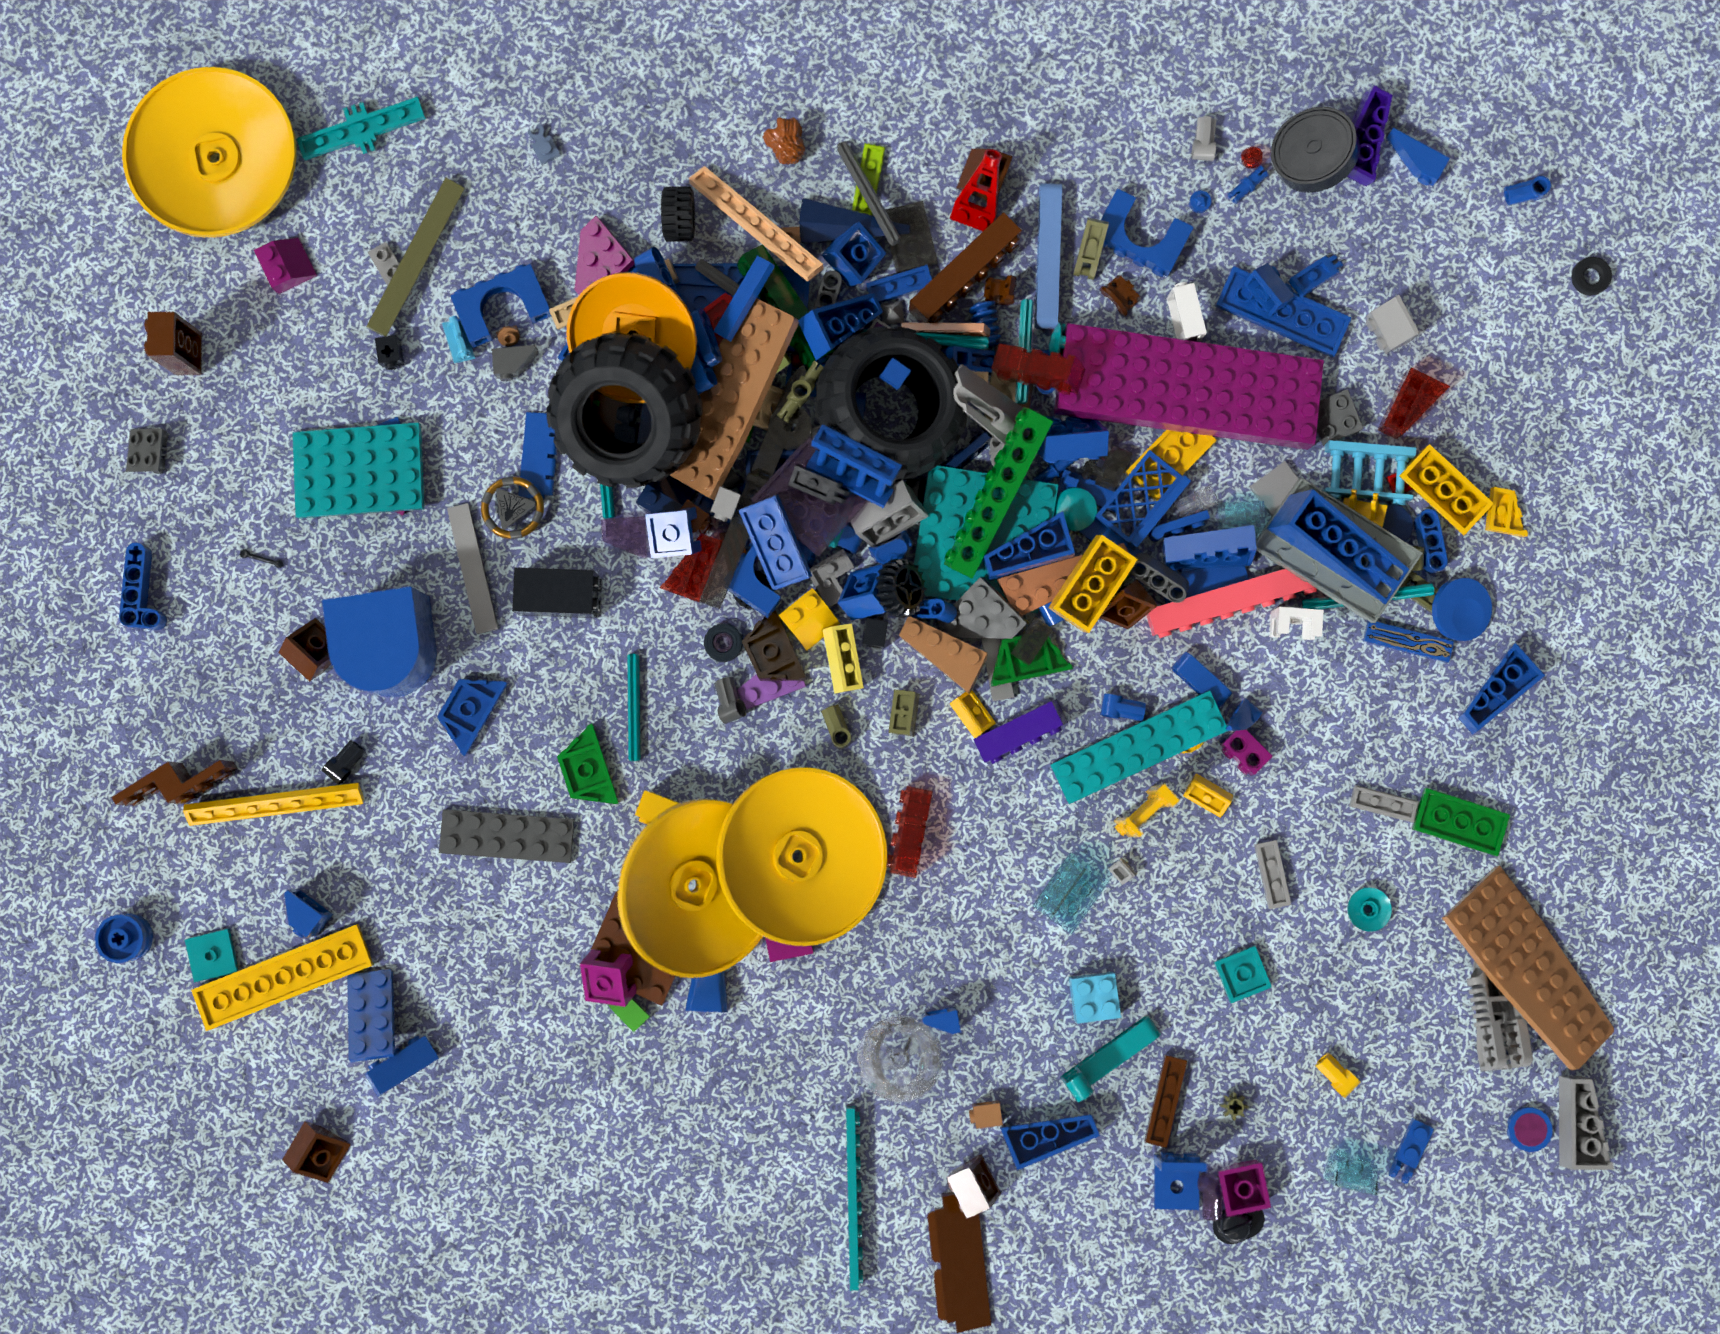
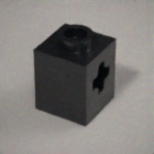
M397 335L375 338L378 364L382 368L395 370L398 369L399 365H404L401 340ZM389 350H392L393 353H390V357H387L386 355L389 354Z
M872 615L871 619L866 618L863 646L884 649L888 621H884V617Z

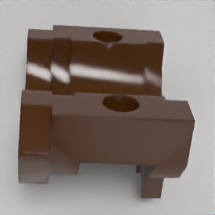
M1008 275L1006 280L986 278L984 301H995V305H1011L1015 303L1014 290L1017 278L1012 275Z
M1118 275L1108 285L1102 286L1099 289L1105 297H1108L1115 304L1118 312L1124 317L1141 300L1139 294L1133 289L1134 285L1130 283V280L1126 281L1121 275Z

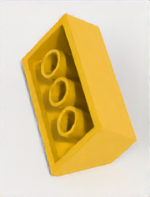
M1430 444L1424 447L1399 475L1462 535H1465L1494 504Z

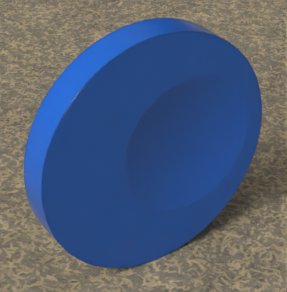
M1455 578L1444 583L1437 591L1432 604V616L1437 629L1442 635L1455 641H1469L1480 636L1487 628L1492 615V602L1488 591L1481 583L1470 578Z

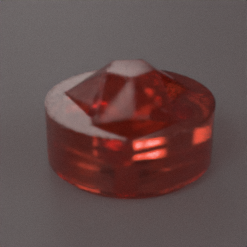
M1248 147L1243 150L1241 154L1242 165L1249 169L1259 167L1263 162L1261 149Z

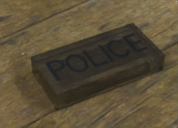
M1034 617L1011 654L1029 666L1053 629L1037 617Z

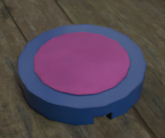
M1521 1107L1515 1110L1508 1118L1507 1136L1518 1149L1527 1152H1537L1545 1148L1550 1142L1553 1133L1552 1123L1549 1117L1541 1110L1533 1107Z

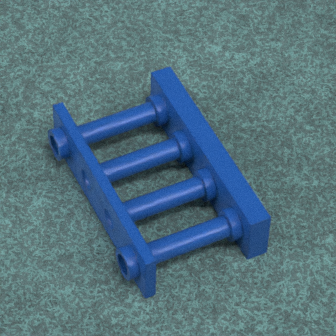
M822 424L811 446L819 449V451L815 450L806 467L842 482L843 488L884 508L894 491L886 485L891 486L902 465ZM827 454L839 459V461L827 456ZM847 464L858 469L859 472L848 467ZM867 474L870 475V476H872L873 478L879 480V481H876V480H874V479L868 477Z

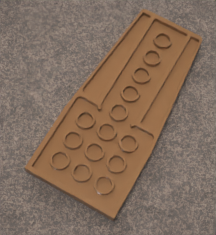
M756 298L732 341L730 342L724 338L719 345L722 362L712 367L717 378V385L699 394L703 409L699 438L685 462L670 476L708 498L715 500L719 488L722 487L750 433L799 324L798 319Z
M1500 865L1494 867L1442 917L1480 969L1486 973V976L1570 1070L1580 1069L1613 1034L1614 1027L1541 918Z

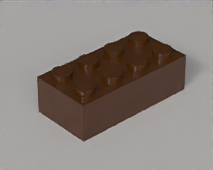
M148 312L147 319L144 322L145 331L147 332L144 351L147 356L175 375H201L202 332L176 312Z

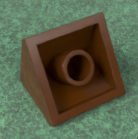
M1136 579L1111 599L1100 618L1125 629H1130L1155 609L1157 603Z

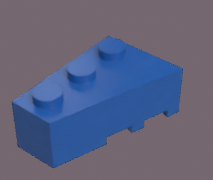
M419 1035L415 1036L407 1042L408 1047L400 1050L399 1047L395 1049V1057H389L382 1063L380 1060H377L367 1066L369 1071L364 1075L377 1097L439 1059L426 1036L422 1038Z

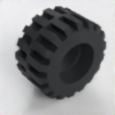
M690 186L663 188L661 194V223L663 237L666 242L693 241L695 236L694 193Z

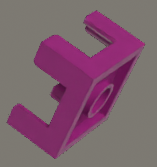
M591 949L580 963L585 1001L626 1007L637 993L636 984H632L627 989L625 976L633 964L632 955L621 954L614 963L596 961L601 951Z

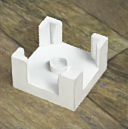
M1278 607L1271 611L1269 637L1279 638L1281 634H1288L1290 624H1303V640H1314L1315 636L1322 637L1324 610Z

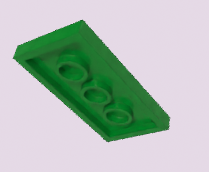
M1424 788L1412 830L1498 857L1510 814Z

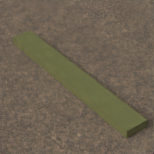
M445 177L366 326L367 328L383 337L387 336L464 191V187Z

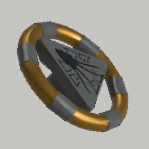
M511 476L495 481L486 490L481 501V515L485 525L491 532L506 539L523 538L532 533L540 524L544 513V502L540 491L533 483L521 477ZM509 485L523 486L533 496L535 502L499 488ZM495 492L497 494L502 529L497 526L489 514V504ZM536 506L533 519L528 526L519 530L506 531L507 528Z

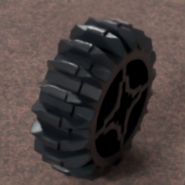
M904 558L892 559L883 564L882 569L878 570L880 576L876 577L878 585L875 586L878 589L876 596L880 597L879 604L884 605L883 609L888 611L889 615L899 618L910 617L919 612L920 607L924 606L923 600L926 599L924 591L927 590L924 587V582L926 580L922 579L923 572L918 571L919 565H914L913 561Z

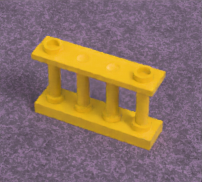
M1165 784L1151 786L1146 791L1149 795L1147 797L1148 800L1129 817L1116 818L1114 822L1117 825L1114 828L1122 836L1140 837L1143 834L1138 828L1160 808L1174 807L1180 800Z

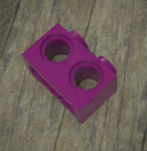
M1246 729L1233 731L1220 744L1223 747L1222 753L1230 760L1233 758L1238 763L1237 768L1245 775H1255L1273 757ZM1234 738L1241 741L1242 746L1240 750H1235L1232 747ZM1250 754H1254L1257 757V763L1254 766H1251L1247 761Z

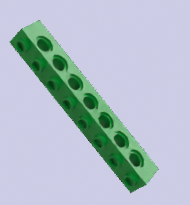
M1024 407L1017 414L1013 430L1008 432L1003 449L995 457L996 463L993 469L987 473L982 490H979L975 496L976 502L973 508L967 512L962 529H959L955 535V543L952 549L950 548L945 555L946 561L944 565L973 579L1053 423L1052 420L1031 409ZM1029 428L1030 434L1027 438H1024V430ZM1019 447L1020 454L1018 457L1014 458L1013 452L1016 448ZM1009 467L1010 473L1004 478L1003 471ZM999 487V495L993 497L994 489ZM989 507V514L983 517V510ZM979 526V534L973 537L974 528ZM969 546V553L963 556V549Z

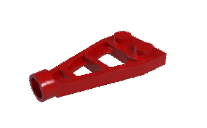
M987 149L981 163L955 200L950 215L951 220L980 231H984L994 222L998 206L999 164L1002 158L999 151L994 149ZM980 174L992 177L990 187L977 183ZM974 191L987 196V207L968 201V198Z

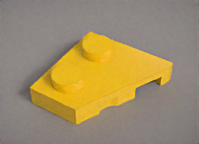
M1499 487L1490 488L1489 499L1494 504L1487 511L1485 530L1527 537L1528 532L1527 529L1524 530L1520 519L1523 516L1521 509L1517 505L1518 500L1515 491Z

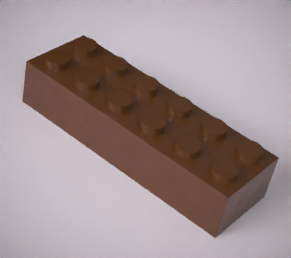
M1003 212L910 300L909 312L920 323H939L942 320V314L946 311L950 313L957 306L956 302L960 297L966 298L972 292V286L976 282L982 283L987 278V272L992 267L994 269L998 268L1004 261L1003 257L1007 253L1011 255L1019 247L1018 243L1021 240L1022 230Z

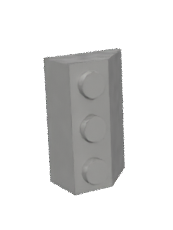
M903 480L890 486L894 491L884 508L866 501L863 504L856 505L853 510L847 513L855 533L871 547L879 546L881 543L886 542L928 517L926 510L911 487Z

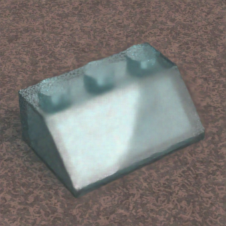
M1070 852L1032 906L1072 935L1109 883V880L1088 863Z

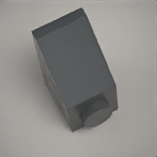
M535 345L492 349L493 374L500 381H512L513 377H519L538 355V349Z

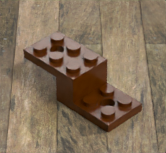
M219 760L191 778L183 763L168 761L111 798L115 805H132L134 807L144 802V797L148 794L154 795L161 792L167 803L177 805L182 803L189 804L196 799L195 795L201 791L202 793L210 791L215 787L214 783L219 780L225 781L233 776L232 772L238 768L233 761Z

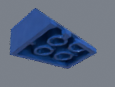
M1046 416L1053 423L1037 452L1044 461L1057 463L1059 460L1078 461L1079 458L1099 459L1100 456H1108L1109 431L1098 420L1071 416L1061 420L1054 418V416Z

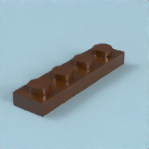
M1164 1055L1144 1139L1145 1143L1167 1148L1187 1060Z

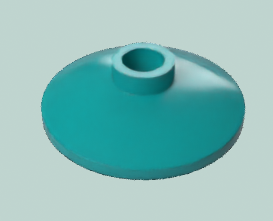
M1367 887L1356 891L1351 896L1347 912L1354 926L1363 931L1373 932L1382 929L1389 922L1392 906L1385 893L1379 889ZM1366 905L1371 907L1370 913H1365L1364 907Z

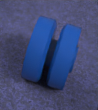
M133 913L113 915L103 920L98 926L94 937L95 947L100 956L109 962L124 963L135 961L145 956L150 950L153 942V931L148 921L140 915Z

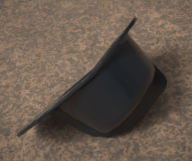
M1224 1209L1217 1213L1214 1218V1234L1223 1243H1240L1261 1231L1265 1221L1264 1213L1262 1210L1227 1216Z

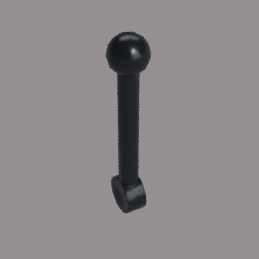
M245 549L240 551L242 558L249 557L273 564L276 568L283 567L281 560L274 561L254 555Z

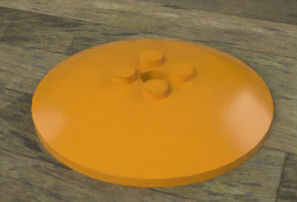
M621 272L610 274L590 284L574 302L569 313L566 330L569 353L586 340L600 337L602 334L620 332L629 335V331L633 330L639 335L652 338L651 341L661 347L664 345L669 347L678 355L676 359L684 368L688 367L691 370L697 349L695 325L685 303L663 282L640 273ZM607 385L596 389L603 395L617 401L645 403L636 392L624 386Z

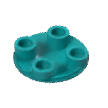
M1062 323L1057 324L1049 341L1052 366L1060 367L1062 354L1059 353L1060 349H1064L1066 343V336H1064L1065 324Z
M1070 488L1063 491L1057 497L1054 516L1063 511L1068 530L1077 532L1092 524L1097 514V504L1094 497L1088 491L1082 488Z

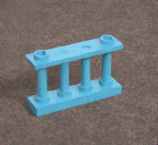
M1329 440L1325 444L1324 453H1331L1333 457L1331 488L1326 487L1323 489L1327 494L1339 500L1341 497H1350L1351 490L1357 489V498L1373 499V493H1379L1378 500L1392 501V504L1406 505V502L1413 499V495L1404 494L1405 481L1399 475L1406 468V463L1416 456L1415 447ZM1344 454L1352 455V458H1354L1352 489L1339 488L1341 457H1344ZM1365 456L1374 457V460H1376L1374 491L1361 490L1362 467ZM1387 458H1394L1395 462H1397L1395 493L1383 492L1384 463Z

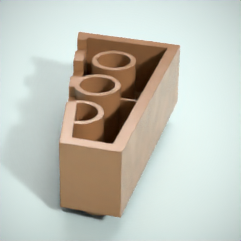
M911 616L908 617L899 636L970 695L988 658V653Z

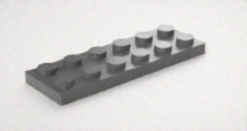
M443 809L439 853L571 863L575 819Z

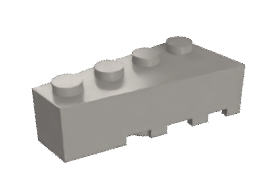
M1559 1076V1165L1571 1170H1614L1613 1162L1610 1161L1608 1151H1610L1608 1142L1605 1141L1603 1134V1121L1598 1113L1599 1105L1593 1080L1590 1078Z

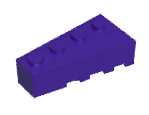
M1375 85L1364 93L1351 120L1360 139V154L1355 167L1347 177L1365 187L1376 179V168L1381 155L1379 154L1380 148L1384 140L1385 124L1388 121L1393 96Z
M1056 699L973 740L984 763L991 761L994 764L1004 759L1002 754L1009 751L1011 755L1023 750L1022 745L1027 742L1033 745L1043 740L1041 736L1048 732L1052 736L1062 731L1061 726L1068 723Z

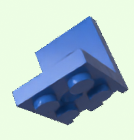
M1165 1151L1161 1152V1155L1154 1154V1209L1199 1210V1172H1207V1163L1196 1152H1183V1155ZM1175 1180L1182 1182L1183 1186L1179 1192L1171 1191V1183Z

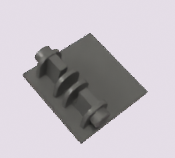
M1348 389L1320 401L1317 432L1323 446L1329 440L1336 441L1348 435L1359 433L1360 430L1364 429Z
M163 428L130 429L126 472L162 474L163 470H165V459L161 457H167L166 454L162 453V451H167V448H165L167 447V439L169 437L166 435L167 431Z

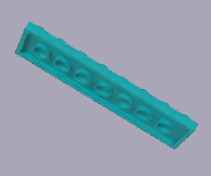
M1209 690L1050 764L1068 804H1071L1228 731L1226 730L1227 725Z

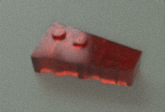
M999 344L991 368L1000 379H1017L1018 383L1024 385L1034 383L1037 384V387L1045 390L1055 388L1058 389V392L1070 395V392L1078 394L1086 370L1075 355H1068V358H1065L1060 353L1051 352V355L1048 356L1037 349H1033L1031 353H1028V350L1023 347Z
M906 786V790H901L899 803H903L902 811H897L895 824L899 825L898 831L892 834L890 846H894L893 855L888 854L886 867L890 868V873L916 878L917 865L921 856V845L925 835V825L928 819L933 791Z

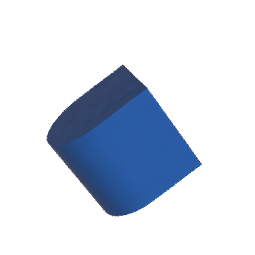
M410 586L322 600L330 661L336 673L347 684L354 688L385 697H401L415 692L427 682L437 660L430 596Z

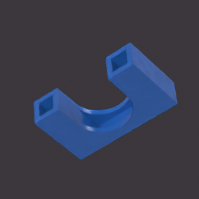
M1117 188L1101 218L1102 221L1109 222L1103 248L1107 246L1113 249L1116 255L1132 259L1135 265L1139 267L1146 266L1152 269V273L1159 277H1168L1194 227L1174 218L1160 243L1152 247L1135 245L1127 237L1124 223L1136 197Z
M521 264L515 267L514 271L508 273L501 272L491 280L478 281L473 287L458 289L450 296L472 348L492 341L484 321L483 309L488 299L495 294L508 292L518 296L524 303L532 324L552 317L531 264Z
M792 526L804 557L808 562L817 550L818 543ZM751 541L749 544L751 549L747 554L743 553L736 563L739 566L734 572L731 570L725 577V589L769 618L779 604L781 596L764 586L756 578L753 567L758 555Z

